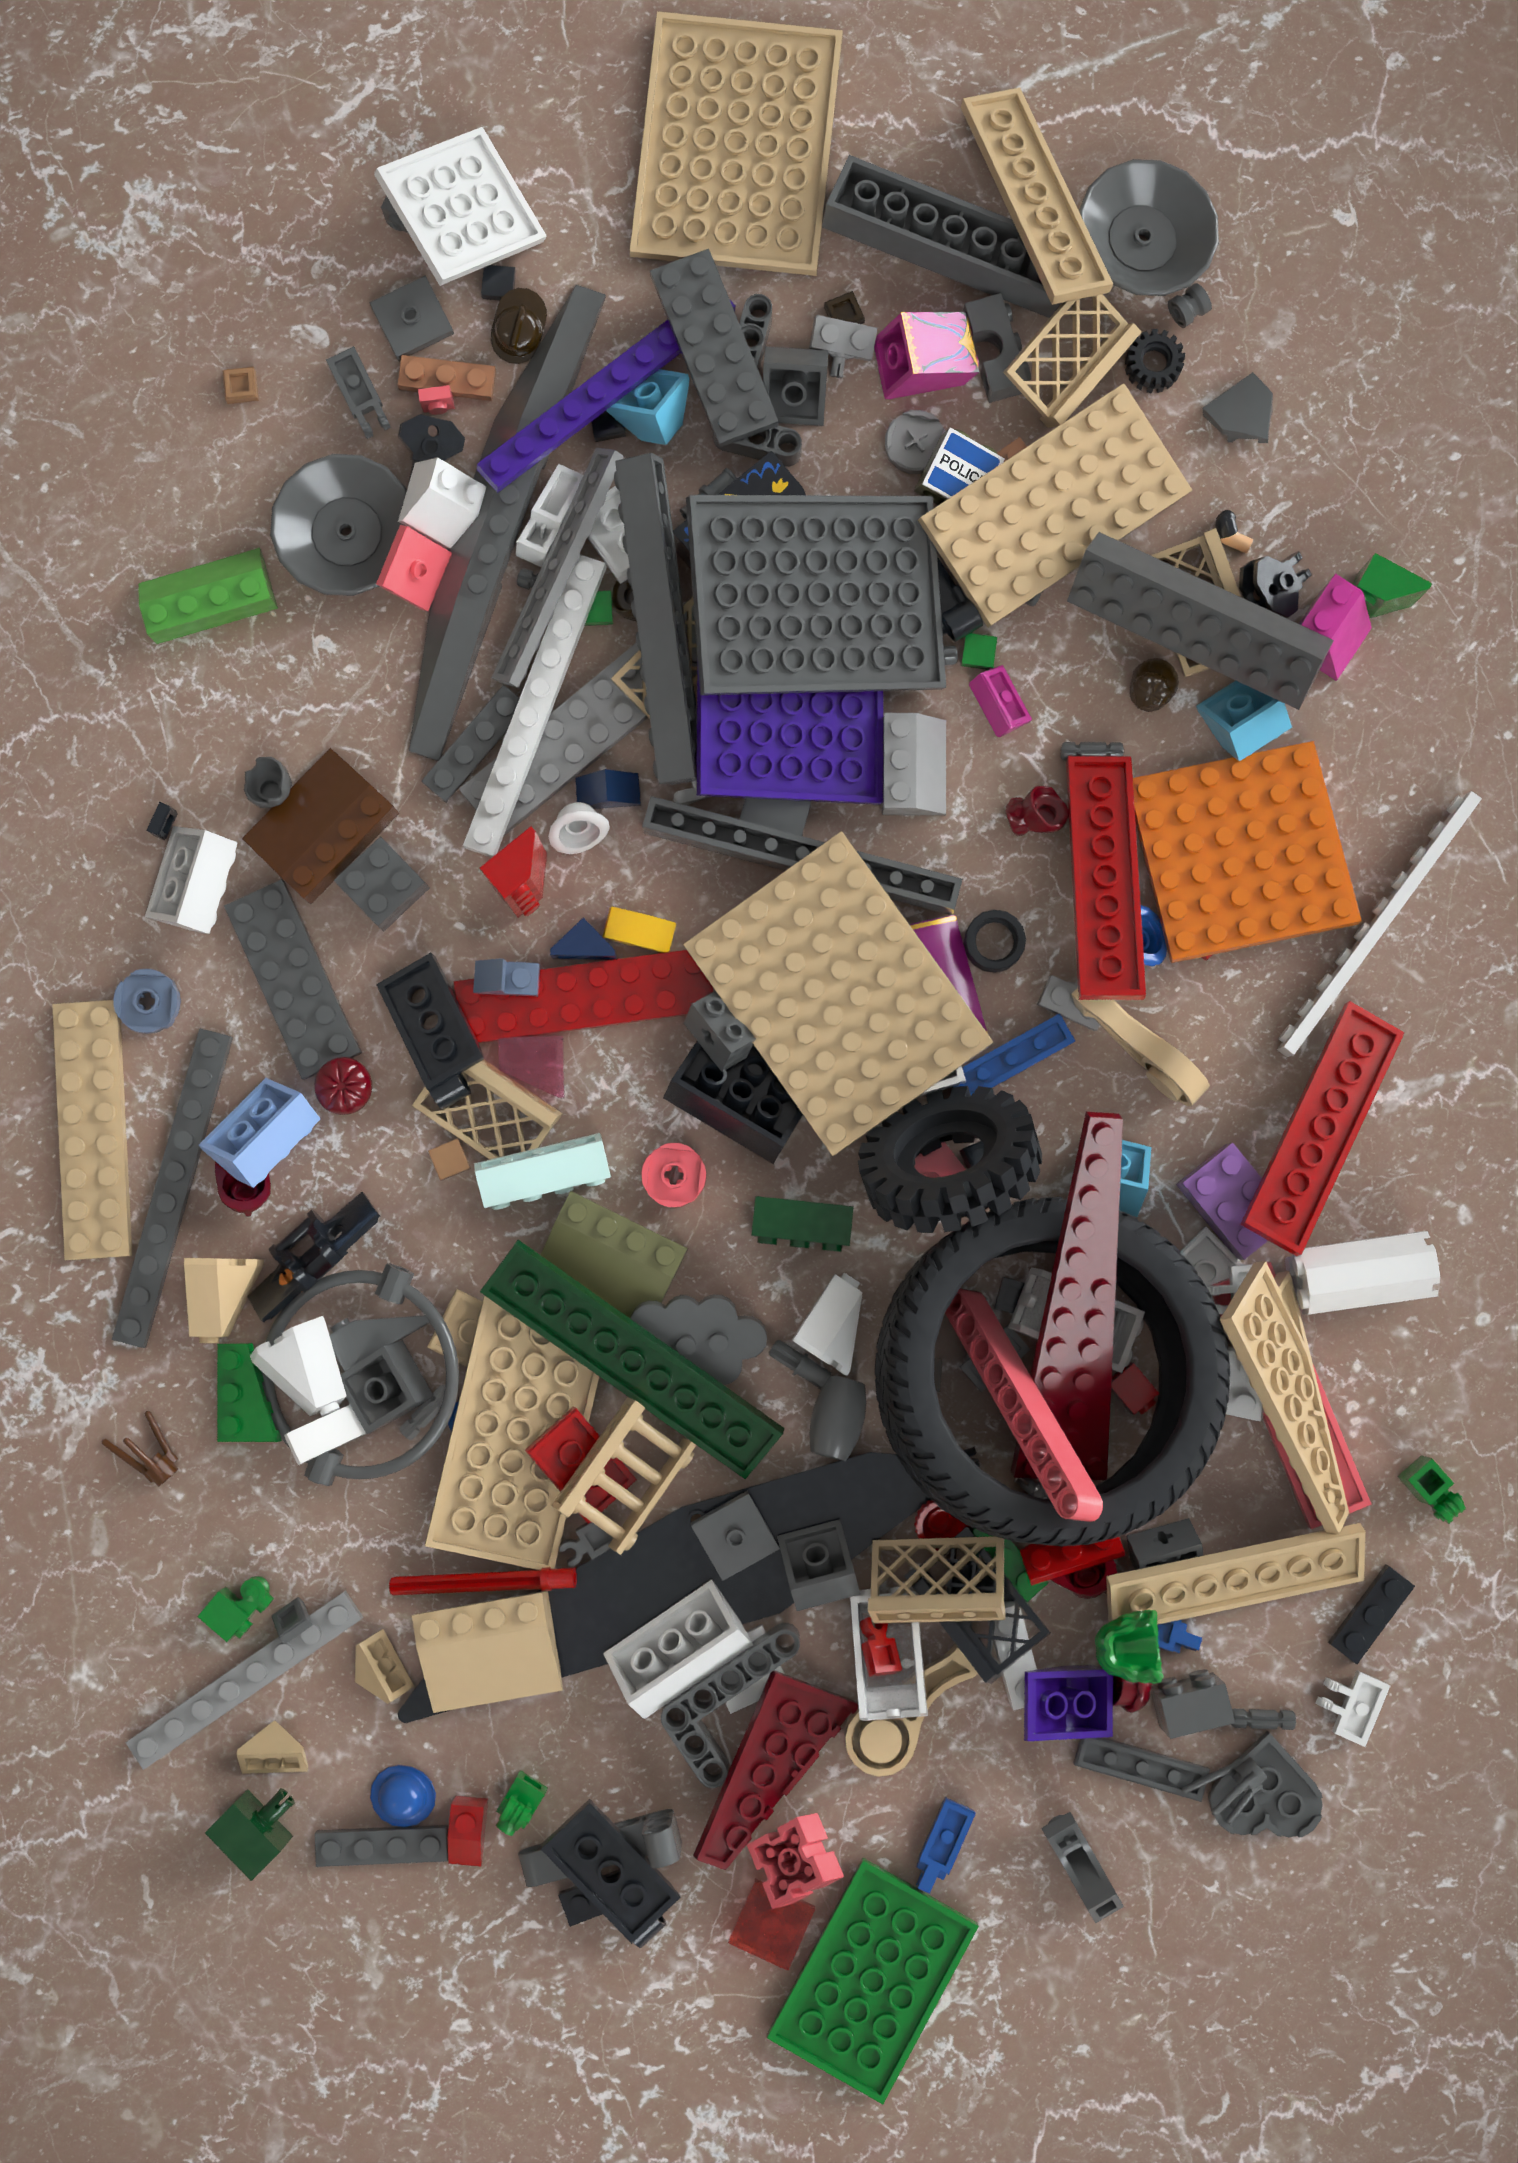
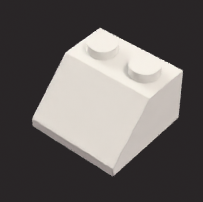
M439 458L416 462L398 522L440 546L451 549L479 516L486 486Z

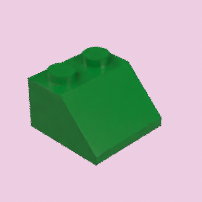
M1375 553L1359 571L1353 585L1363 591L1369 618H1374L1412 607L1430 589L1432 583Z

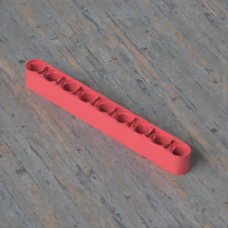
M960 1288L945 1314L1060 1517L1064 1519L1086 1522L1097 1520L1103 1509L1102 1498L986 1298L980 1292Z

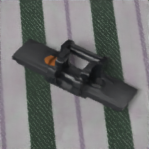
M363 1192L326 1222L311 1209L307 1213L308 1217L277 1246L273 1244L269 1248L272 1257L279 1264L276 1270L247 1296L262 1322L275 1317L302 1291L305 1293L348 1254L347 1250L378 1222L380 1215ZM340 1232H342L341 1235H340L337 1239H335L336 1236H337ZM307 1234L310 1235L315 1243L302 1256L298 1257L290 1252Z

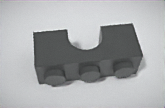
M1001 293L965 303L963 312H967L973 344L989 342L995 345L1000 353L997 358L983 362L980 372L988 402L992 403L1022 394L1003 373L1019 352L1022 351L1020 336L1018 332L1013 333L1010 322H1013V315L1009 303L1004 304ZM1023 362L1015 372L1023 381H1030L1029 365L1027 362Z

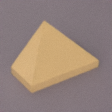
M384 1629L356 1645L355 1682L388 1704L413 1688L414 1685Z
M275 1720L237 1749V1758L242 1774L308 1771V1763L303 1746Z

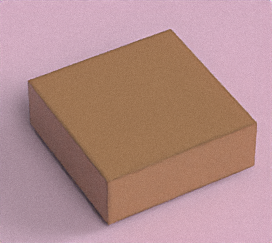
M254 366L222 370L227 404L259 401Z
M458 1138L428 1150L440 1181L471 1169Z

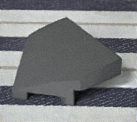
M1253 372L1202 408L1203 416L1220 433L1227 435L1228 442L1233 443L1236 439H1258V443H1268L1271 415L1273 413V393Z

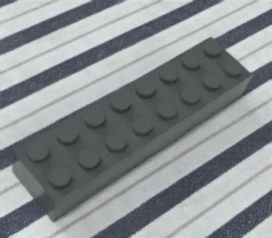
M848 156L826 203L822 228L990 295L1001 293L1003 300L1048 318L1060 307L1062 303L1051 304L1012 219L854 156Z
M1101 532L1096 535L1085 550L1067 602L1298 710L1311 690L1334 641Z

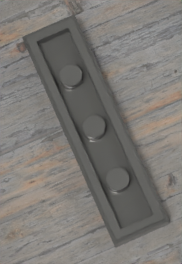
M1107 1738L1080 1739L1073 1762L1078 1767L1202 1802L1206 1785L1188 1793H1182L1181 1789L1209 1775L1210 1769L1205 1766Z

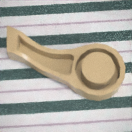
M1078 988L1071 994L1075 1007L1084 1016L1094 1018L1137 1063L1147 1069V1078L1166 1097L1191 1107L1209 1089L1208 1080L1192 1061L1171 1044L1135 1020L1115 1000H1079Z
M955 1643L942 1657L924 1666L927 1710L933 1701L945 1690L978 1674ZM916 1671L898 1685L917 1684ZM858 1708L848 1718L844 1732L847 1753L854 1765L867 1774L878 1777L893 1775L905 1768L913 1757L921 1724L925 1716L861 1721Z

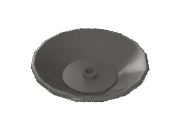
M1132 159L1108 168L1088 187L1079 208V213L1113 285L1135 295L1166 296L1190 287L1210 267L1219 244L1218 215L1207 191L1187 171L1161 160ZM1139 235L1145 236L1147 241L1141 240Z
M331 454L304 464L284 482L272 506L270 536L279 562L298 583L324 595L354 596L380 587L376 585L399 526L404 525L398 522L407 492L406 487L386 466L362 455ZM349 527L352 529L349 535H342L344 528Z

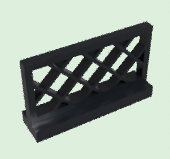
M966 1527L954 1538L976 1536L969 1527ZM984 1547L975 1555L979 1559L980 1554L986 1561V1563L983 1562L985 1565L993 1559ZM950 1548L942 1557L951 1551V1557L945 1559L954 1566L959 1561L956 1559L957 1548ZM969 1561L966 1565H973L972 1580L977 1575L978 1565L974 1561ZM995 1566L992 1570H993V1572L996 1574V1566ZM914 1568L904 1575L905 1578L908 1580L916 1570ZM929 1571L926 1572L936 1583L938 1582ZM1005 1573L1004 1586L1007 1589H1004V1593H1010L1015 1599L1014 1614L1005 1613V1617L1013 1618L1012 1638L994 1636L995 1620H990L988 1635L976 1634L972 1628V1621L939 1622L984 1682L990 1684L1000 1678L1005 1670L1051 1633ZM921 1576L912 1587L918 1595H924L932 1585ZM953 1576L944 1586H947V1593L952 1594L953 1587L963 1588L966 1585L953 1583ZM995 1581L993 1587L975 1586L978 1590L996 1593ZM1020 1606L1028 1616L1019 1615ZM1019 1619L1032 1620L1039 1629V1632L1030 1640L1017 1639ZM980 1638L988 1639L987 1647ZM993 1640L1011 1642L1010 1656L1001 1664L992 1655ZM1016 1643H1024L1023 1646L1016 1650Z

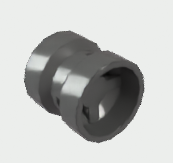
M1194 283L1186 289L1185 294L1182 296L1176 295L1168 301V309L1174 321L1180 327L1185 328L1193 323L1197 315L1203 316L1211 311L1212 304L1205 289L1198 283Z

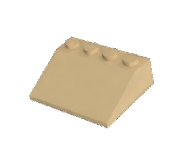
M548 1591L412 1615L416 1648L433 1713L563 1690Z

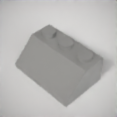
M884 713L882 815L946 816V720L919 713Z

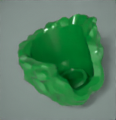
M1141 1610L1122 1614L1117 1619L1101 1627L1095 1637L1096 1658L1105 1672L1133 1683L1156 1684L1162 1682L1164 1675L1162 1673V1662L1159 1653L1158 1616L1156 1610Z

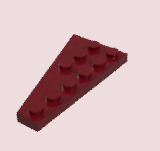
M773 1670L768 1677L693 1854L695 1859L726 1870L752 1839L751 1834L764 1819L767 1821L774 1812L773 1807L782 1796H787L817 1760L819 1751L831 1737L835 1738L842 1729L840 1726L846 1718L858 1710V1702Z

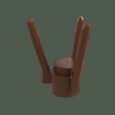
M146 1411L145 1417L165 1454L164 1456L158 1452L150 1459L129 1438H124V1444L144 1463L143 1466L107 1439H103L102 1444L143 1474L150 1483L154 1482L159 1487L178 1470L174 1464L178 1458L168 1446L151 1412Z

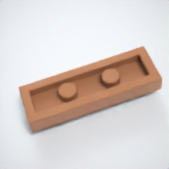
M402 355L398 388L399 390L418 392V389L449 385L454 397L492 401L496 368L489 365Z

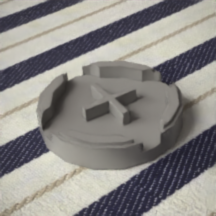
M909 410L895 418L889 424L885 434V451L889 461L897 469L908 474H922L940 436L946 432L939 422L940 420L935 415L923 410Z

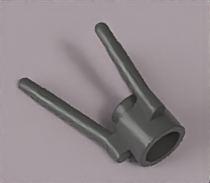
M1238 1757L1230 1765L1184 1786L1181 1790L1182 1793H1188L1236 1771L1237 1773L1232 1777L1238 1786L1212 1810V1815L1217 1816L1244 1791V1796L1226 1819L1227 1823H1232L1253 1795L1263 1787L1262 1783L1268 1777L1251 1757L1244 1762Z

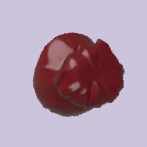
M1047 786L1034 787L1024 799L1021 797L1011 798L1005 810L1009 826L1016 836H1023L1029 831L1036 833L1059 831L1064 827L1069 817L1066 803L1052 787Z

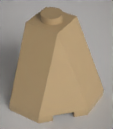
M184 1258L189 1337H199V1343H219V1337L230 1335L248 1299L247 1296L251 1293L261 1273L264 1259Z

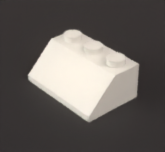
M173 826L145 917L191 931L210 934L211 927H213L217 919L216 911L220 898L226 890V879L229 869L235 861L237 842L206 830Z

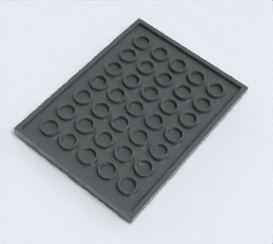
M689 495L686 497L700 695L942 690L946 688L937 549L918 521L920 517L934 509L933 496Z

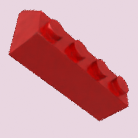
M530 826L479 869L518 918L523 914L527 917L539 908L540 904L538 901L543 898L547 852L536 831Z

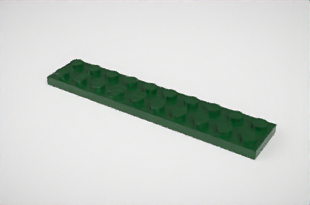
M520 1240L516 1241L480 1290V1293L623 1394L636 1400L647 1411L745 1480L783 1435L784 1427Z

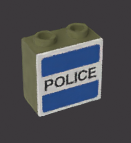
M950 427L940 436L914 492L921 496H933V503L940 505L1002 464L1005 458L999 456L993 448L973 441L965 432Z

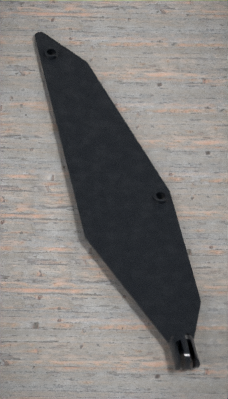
M975 1446L963 1450L969 1457L977 1453ZM867 1452L847 1458L846 1461L840 1460L682 1506L637 1532L638 1537L634 1545L629 1550H624L621 1555L609 1549L593 1560L591 1559L577 1567L576 1588L552 1589L548 1591L561 1678L607 1665L608 1662L603 1654L604 1652L710 1580L716 1584L740 1619L742 1625L780 1614L794 1603L780 1549L722 1581L691 1527V1517L695 1514L703 1516L748 1490L778 1545L777 1536L840 1519L852 1560L871 1546L873 1540H879L931 1499L921 1491L911 1476L907 1474L896 1454ZM971 1458L980 1467L979 1459ZM423 1677L400 1708L398 1719L403 1723H409L447 1711L433 1713Z

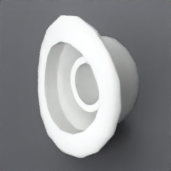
M582 802L568 804L558 813L557 819L551 825L548 835L550 845L557 852L565 854H577L589 850L607 835L610 829L609 821L602 814L597 813L589 804Z

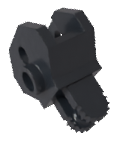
M420 414L400 424L398 438L410 451V460H413L409 482L416 462L434 458L445 461L463 451L465 437L453 422ZM431 425L437 429L435 437L430 436L428 433V428Z
M1300 552L1291 554L1281 562L1269 556H1264L1249 561L1242 566L1239 575V590L1244 599L1285 618L1297 612L1299 590L1303 588L1302 583L1312 576L1309 568L1295 573L1292 566L1299 563L1303 558ZM1254 590L1256 594L1260 597L1259 600H1255V598L1253 597Z

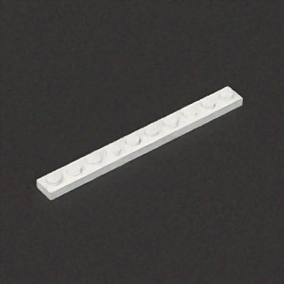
M580 555L578 562L570 573L566 588L560 595L554 608L553 617L545 631L463 846L465 849L491 858L498 852L607 566L604 562Z
M1471 791L1463 797L1458 795L1451 802L1446 810L1450 815L1444 823L1438 821L1429 832L1428 836L1431 838V841L1425 848L1420 846L1409 860L1413 864L1407 873L1402 871L1391 884V887L1395 890L1388 899L1383 897L1372 910L1376 914L1370 924L1364 922L1354 935V938L1357 940L1351 949L1346 947L1335 961L1338 967L1332 975L1327 973L1318 983L1316 989L1320 992L1313 1001L1308 999L1299 1009L1297 1014L1301 1017L1295 1026L1289 1024L1279 1037L1282 1043L1277 1049L1286 1057L1296 1053L1482 799Z

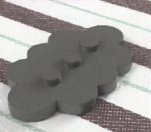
M680 1295L671 1299L666 1306L658 1301H646L635 1307L631 1314V1320L723 1385L730 1384L739 1377L742 1371V1360L757 1357L763 1352L767 1344L765 1325L753 1316H738L735 1304L723 1295H709L700 1302L690 1296Z

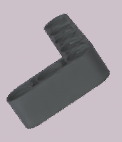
M754 294L746 300L739 324L746 340L754 339L758 342L756 346L749 347L759 371L772 325V303L767 296ZM754 310H762L766 313L760 318L751 315ZM778 425L755 434L765 439L759 445L751 443L749 439L752 436L720 448L713 433L714 444L722 451L757 460L762 459L772 451L783 465L788 467L795 465L801 458L802 439L800 434L791 428ZM784 443H791L796 449L792 452H784L779 447Z
M780 1623L754 1640L752 1642L753 1646L663 1706L661 1723L704 1786L708 1788L722 1786L728 1774V1760L701 1719L798 1653L800 1634L793 1624ZM788 1634L793 1637L794 1643L789 1647H781L777 1644L776 1639L779 1635ZM760 1652L764 1654L767 1661L761 1666L753 1665L749 1660L753 1653ZM727 1671H734L739 1675L740 1680L735 1684H727L723 1681L722 1675ZM705 1689L712 1694L713 1698L708 1702H700L696 1699L695 1693L698 1690ZM672 1708H679L684 1712L685 1717L675 1721L669 1717L667 1712ZM696 1735L703 1740L704 1744L698 1748H693L687 1744L686 1739ZM709 1763H716L722 1768V1771L717 1775H711L706 1772L704 1767Z
M665 1809L614 1823L644 1856H648L651 1868H662L679 1861L682 1840L673 1809ZM585 1840L578 1847L579 1851L585 1855L593 1854L598 1848L597 1844L592 1840ZM541 1844L525 1848L518 1853L527 1887L540 1886L568 1878L541 1850ZM607 1864V1865H605L603 1868L608 1867V1866H612V1865H615V1864Z

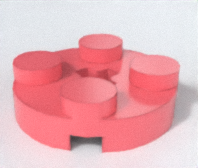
M667 1143L655 1149L646 1158L642 1167V1183L648 1195L658 1204L671 1208L683 1207L695 1201L703 1191L706 1183V1168L700 1156L689 1146L681 1143ZM672 1166H677L678 1172L683 1173V1179L677 1180L676 1185L670 1184V1179L665 1178V1172L671 1171Z

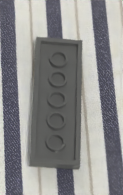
M709 248L650 270V277L719 448L778 426V418Z
M281 879L224 905L301 1079L305 1080L316 1075L319 1069L329 1060L338 1057L353 1058L362 1054L285 881Z

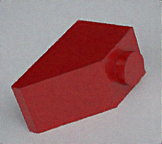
M455 1796L450 1808L448 1864L482 1866L488 1798Z

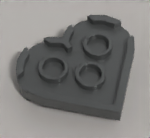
M1266 1731L1239 1756L1243 1762L1251 1757L1268 1778L1262 1783L1263 1787L1253 1795L1232 1823H1227L1226 1819L1244 1796V1791L1214 1817L1219 1825L1231 1834L1256 1835L1268 1828L1280 1837H1304L1312 1832L1321 1821L1322 1793L1309 1775L1279 1742ZM1236 1771L1216 1779L1212 1785L1211 1791L1208 1794L1211 1812L1238 1786L1232 1777L1237 1773Z

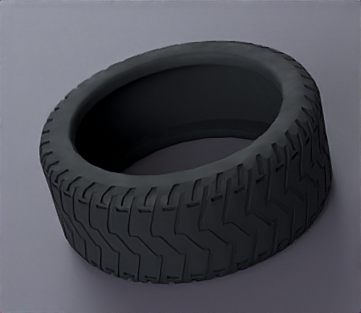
M1045 1197L1039 1200L1031 1198L1017 1201L1001 1215H997L992 1210H989V1212H986L988 1221L973 1227L970 1221H968L966 1224L961 1225V1230L952 1231L925 1252L921 1259L907 1272L905 1279L902 1280L892 1296V1302L887 1308L882 1321L883 1327H881L876 1346L878 1352L875 1358L874 1373L876 1376V1399L879 1403L878 1407L882 1424L886 1429L885 1432L891 1447L907 1474L911 1476L921 1491L929 1496L943 1511L949 1513L965 1525L991 1536L1022 1543L1074 1546L1114 1539L1134 1529H1138L1155 1519L1156 1516L1163 1514L1177 1499L1185 1494L1207 1464L1219 1439L1220 1430L1223 1428L1227 1403L1229 1402L1230 1362L1227 1351L1228 1344L1220 1321L1221 1317L1214 1301L1211 1299L1212 1296L1201 1277L1197 1275L1196 1269L1185 1256L1180 1254V1250L1165 1237H1162L1157 1230L1144 1222H1139L1138 1218L1119 1210L1116 1284L1129 1296L1139 1310L1145 1312L1143 1319L1151 1332L1159 1363V1394L1149 1430L1135 1454L1112 1477L1095 1486L1102 1498L1103 1509L1099 1518L1093 1522L1064 1519L1057 1513L1050 1499H1042L1010 1489L982 1471L957 1444L941 1413L934 1383L935 1344L943 1316L962 1284L986 1262L1022 1252L1056 1253L1068 1199H1063L1062 1197Z

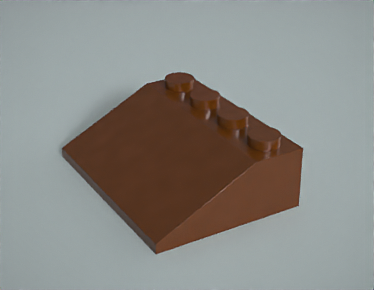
M330 748L291 787L287 799L280 805L272 807L242 840L303 899L312 904L399 815V812L369 782Z

